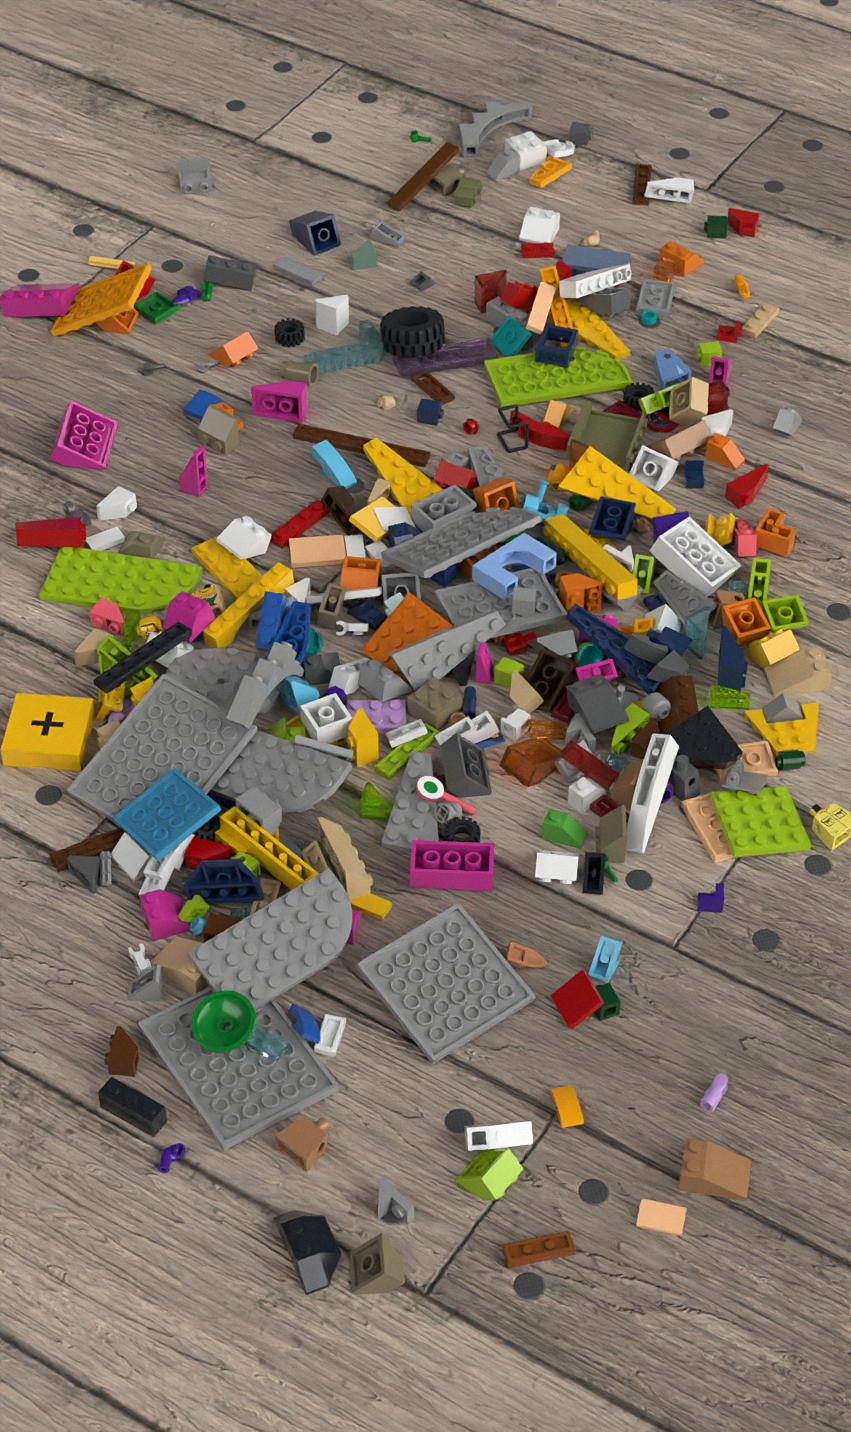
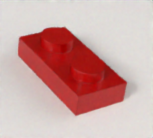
M553 243L521 244L522 259L554 257Z

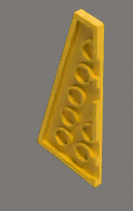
M377 437L363 445V451L370 462L377 468L379 476L389 481L391 495L395 501H398L401 507H406L410 517L412 504L443 490Z

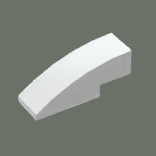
M485 711L472 720L467 716L435 735V738L441 745L457 733L475 744L500 731L489 712Z

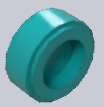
M645 310L641 313L640 321L643 324L652 325L657 321V314L652 310Z

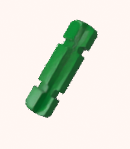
M204 280L202 300L205 302L211 300L213 282Z

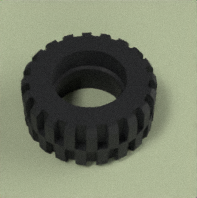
M410 306L395 309L384 315L380 322L382 347L391 355L406 358L427 356L440 350L445 343L443 316L437 310H432L429 307Z

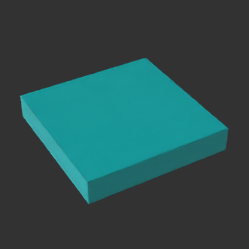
M509 315L489 342L506 357L515 356L531 337L532 333Z

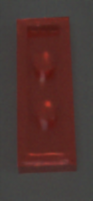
M570 740L559 754L560 757L606 790L610 788L611 784L619 776V773L573 740Z

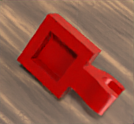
M535 632L525 636L517 633L503 638V645L509 655L513 656L527 651L528 647L532 648L527 645V641L537 638Z

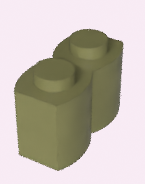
M462 177L454 193V204L471 208L474 204H477L479 194L481 195L483 192L481 180Z

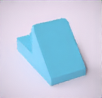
M601 935L588 975L609 982L620 962L617 958L623 942L606 935Z

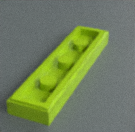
M424 723L427 734L398 745L374 766V771L390 780L408 764L412 751L423 752L436 740L435 735L440 733V731Z

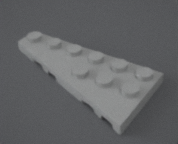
M492 609L475 616L468 622L458 623L456 627L446 628L422 638L420 642L413 645L403 646L404 648L401 650L391 651L389 655L415 692L433 677L440 680L479 648L481 642H486L506 624L499 612Z

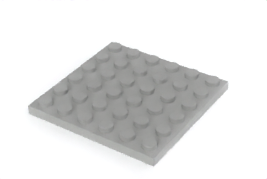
M459 903L356 964L357 970L432 1064L535 1001L536 998L534 993Z

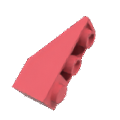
M735 519L733 543L737 556H756L757 534L746 519Z

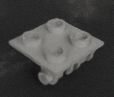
M737 759L728 770L721 787L732 791L744 790L751 794L761 793L768 775L745 772L744 762Z

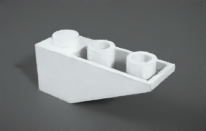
M531 1121L464 1126L465 1145L468 1151L533 1144Z

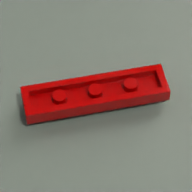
M316 499L271 533L270 542L283 549L289 544L290 538L299 537L329 514V511L320 500Z

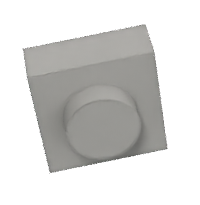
M456 451L444 460L461 467L469 464V458Z

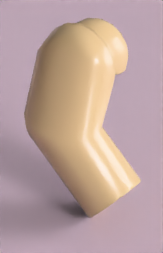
M593 230L591 235L583 240L586 247L599 244L598 230Z

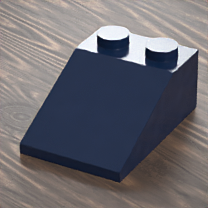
M601 496L589 529V534L625 541L634 521L636 503Z
M722 626L717 694L740 695L741 688H745L746 677L743 674L747 675L748 663H744V654L727 627Z

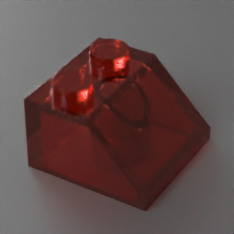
M506 269L475 276L474 303L481 314L486 313V303L498 296L502 297L507 286Z

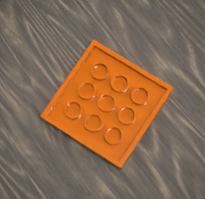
M409 592L361 650L371 659L378 660L409 685L389 655V652L401 650L404 648L403 646L413 645L420 642L422 638L446 628L451 629L454 626Z

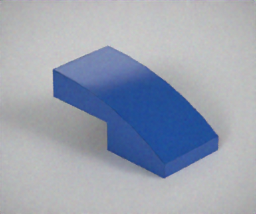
M292 1003L288 1011L297 1019L293 1028L301 1037L318 1044L320 1042V1033L312 1013Z

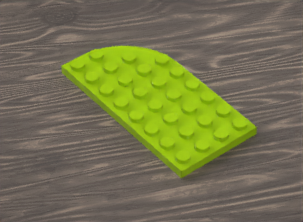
M576 347L568 368L535 362V353L484 360L485 370L501 407L624 389L628 384L631 386V383H633L628 370L618 359L614 360L609 357L608 353L600 350L596 352L588 351L586 347Z
M61 547L39 593L40 600L91 608L95 606L100 598L117 603L120 612L152 614L153 610L162 608L168 610L169 602L181 591L192 594L200 580L203 569L202 566L79 547Z

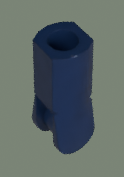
M468 686L464 690L463 714L466 717L469 716L472 720L476 717L477 697L476 689L473 686Z

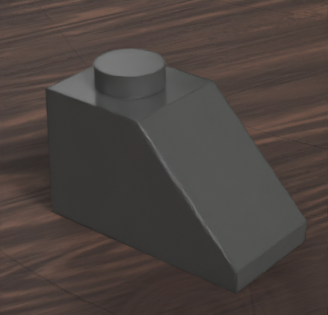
M673 650L651 670L647 677L664 683L673 676H686L687 673L685 671L690 665Z

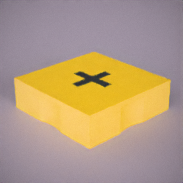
M16 693L1 746L3 766L46 767L55 770L81 771L86 754V742L91 734L95 718L93 698Z

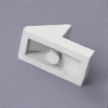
M606 544L603 549L633 574L634 559L631 546L629 545L620 552Z

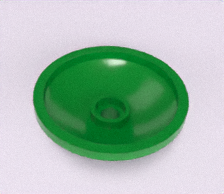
M230 990L215 992L203 999L195 1009L191 1022L192 1033L196 1041L206 1050L215 1053L230 1052L242 1046L250 1038L256 1024V1013L251 1002L241 993ZM231 1025L228 1030H225L226 1026Z

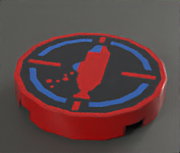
M670 407L645 416V419H648L647 427L655 432L664 431L666 433L673 431L678 427V423L669 420Z

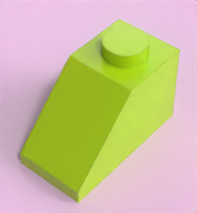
M636 554L632 575L637 578V584L643 588L641 593L648 594L656 558Z

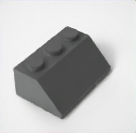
M208 255L204 280L251 291L257 266Z
M457 733L440 745L446 788L450 793H454L461 798L485 796L492 793L484 749Z

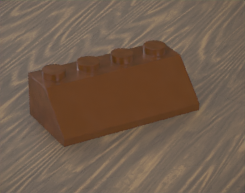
M673 676L654 691V693L662 694L671 703L669 715L665 719L657 721L660 734L667 733L699 712L693 676Z

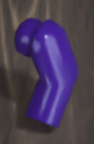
M177 1143L164 1149L158 1170L162 1173H168L171 1162L181 1158L185 1153V1146Z

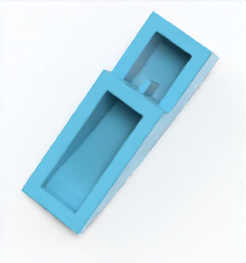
M327 440L312 446V457L322 466V472L337 486H344L347 489L357 484V480L347 463Z

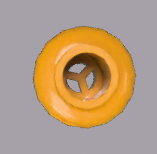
M560 463L551 466L547 476V481L550 482L548 485L553 490L561 491L558 489V486L568 475L570 469Z

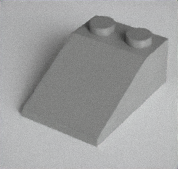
M453 485L412 504L411 519L419 529L425 532L460 515L471 512L477 506V503L460 488Z

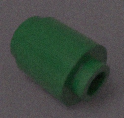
M573 494L569 497V506L576 512H580L593 503V500L582 495Z
M798 749L779 751L778 755L775 756L776 767H779L781 771L800 769L806 763L804 752Z

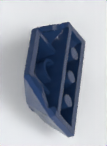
M240 859L201 861L184 885L188 900H192L195 895H200L206 903L260 901L265 899L260 880Z

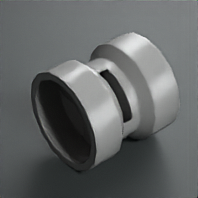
M457 802L439 803L435 807L434 815L440 823H447L450 819L455 821V817L460 819L462 808Z

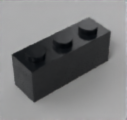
M112 1076L98 1091L100 1107L152 1137H155L167 1122L164 1105Z

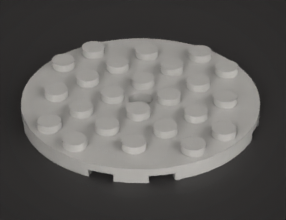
M236 648L200 649L178 657L169 665L165 675L221 707L230 710L244 675L252 676L259 657L253 653L239 651ZM277 685L265 699L258 713H266L277 703L280 696V690Z

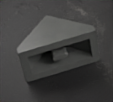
M68 856V871L90 892L95 894L100 876L99 857Z

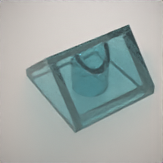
M709 606L685 617L683 635L693 639L688 649L701 660H703L707 636Z

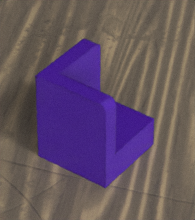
M716 883L714 894L698 893L697 911L722 913L724 884Z

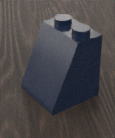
M315 210L289 220L293 237L312 255H317L341 245L334 214Z

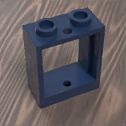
M546 324L535 349V362L568 368L578 344V330ZM549 339L568 343L566 349L545 346V343Z

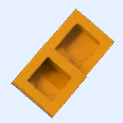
M653 618L634 619V625L619 626L617 630L627 636H630L631 633L646 636L650 628L654 629Z
M573 1085L552 1088L551 1096L557 1108V1117L562 1128L584 1124L582 1111Z

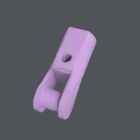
M725 1074L715 1076L711 1086L700 1101V1107L703 1110L713 1112L727 1091L728 1077Z

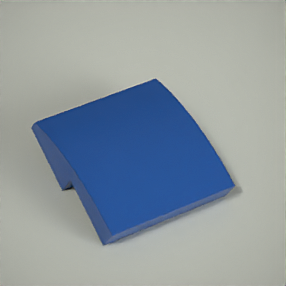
M199 389L184 408V414L200 419L201 423L210 404L213 405L225 401L212 393Z

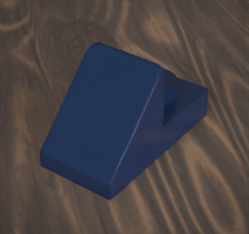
M686 460L684 462L686 488H704V460Z
M373 597L359 601L347 611V614L361 623H369V628L374 631L387 619V615L373 607Z

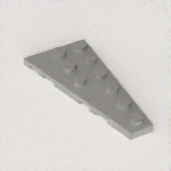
M411 752L381 841V848L411 853L412 840L439 841L437 819L434 815L435 801L423 799L416 790V784L421 777H433L431 754Z

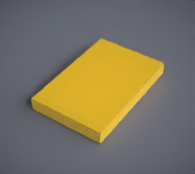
M383 496L351 515L349 519L351 523L374 542L387 536L388 531L383 530L373 508L396 507Z

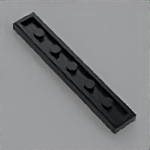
M178 621L93 680L94 685L108 694L192 636V630Z

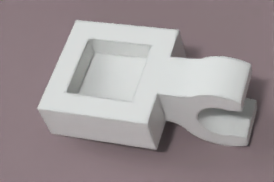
M336 622L337 625L344 627L343 631L336 632L337 635H344L347 631H353L354 635H364V632L369 631V623Z
M142 943L139 944L140 951L134 952L131 947L128 948L129 956L135 963L138 975L152 968L149 959L144 958L145 947Z

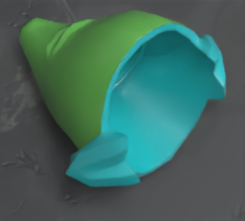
M591 642L576 645L578 651L572 653L578 667L601 662L604 658V653Z

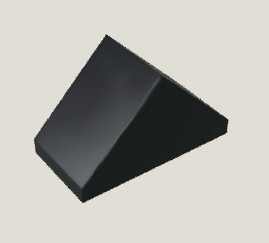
M585 852L582 893L603 895L606 853Z

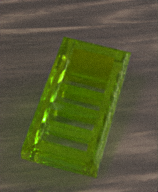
M125 610L124 642L129 650L137 635L136 627L139 626L141 619L139 610Z
M711 685L709 696L710 708L749 709L750 693Z

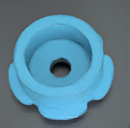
M200 916L194 918L189 928L194 936L203 935L207 923L206 918H201Z

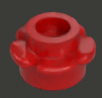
M472 418L467 419L463 423L464 431L468 435L477 433L479 428L478 422Z

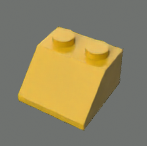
M362 707L357 709L348 727L347 737L349 750H353L350 761H353L357 768L379 760L378 732Z

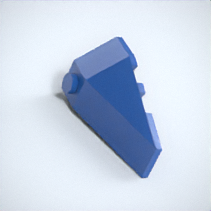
M293 601L266 655V659L274 642L281 644L284 641L291 644L292 649L297 652L294 660L300 662V664L302 663L308 651L310 603Z

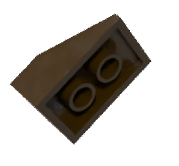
M543 648L541 649L526 678V681L544 700L537 708L549 713L554 709L566 692V686L572 685L577 677L575 669L578 665L575 661Z

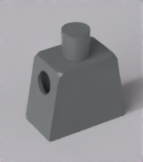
M676 756L668 779L674 786L673 795L681 801L699 796L698 770L689 763L687 756Z

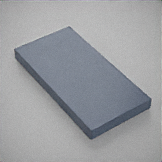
M567 245L562 261L570 266L571 269L594 271L629 264L631 253Z

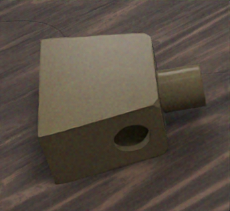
M446 164L427 185L445 197L456 190L465 172L462 167L455 169L450 164Z

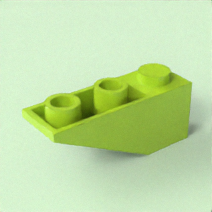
M633 703L625 709L629 721L616 726L611 744V759H614L618 754H622L625 748L632 743V740L650 721V714Z

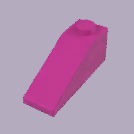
M203 445L193 454L179 476L180 491L200 497L208 487L205 446Z

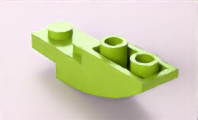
M679 384L639 399L642 411H645L646 415L670 406L671 389Z

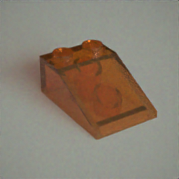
M537 736L507 746L499 766L507 774L517 778L522 785L530 787L541 783L558 768L554 762L565 752L543 736Z

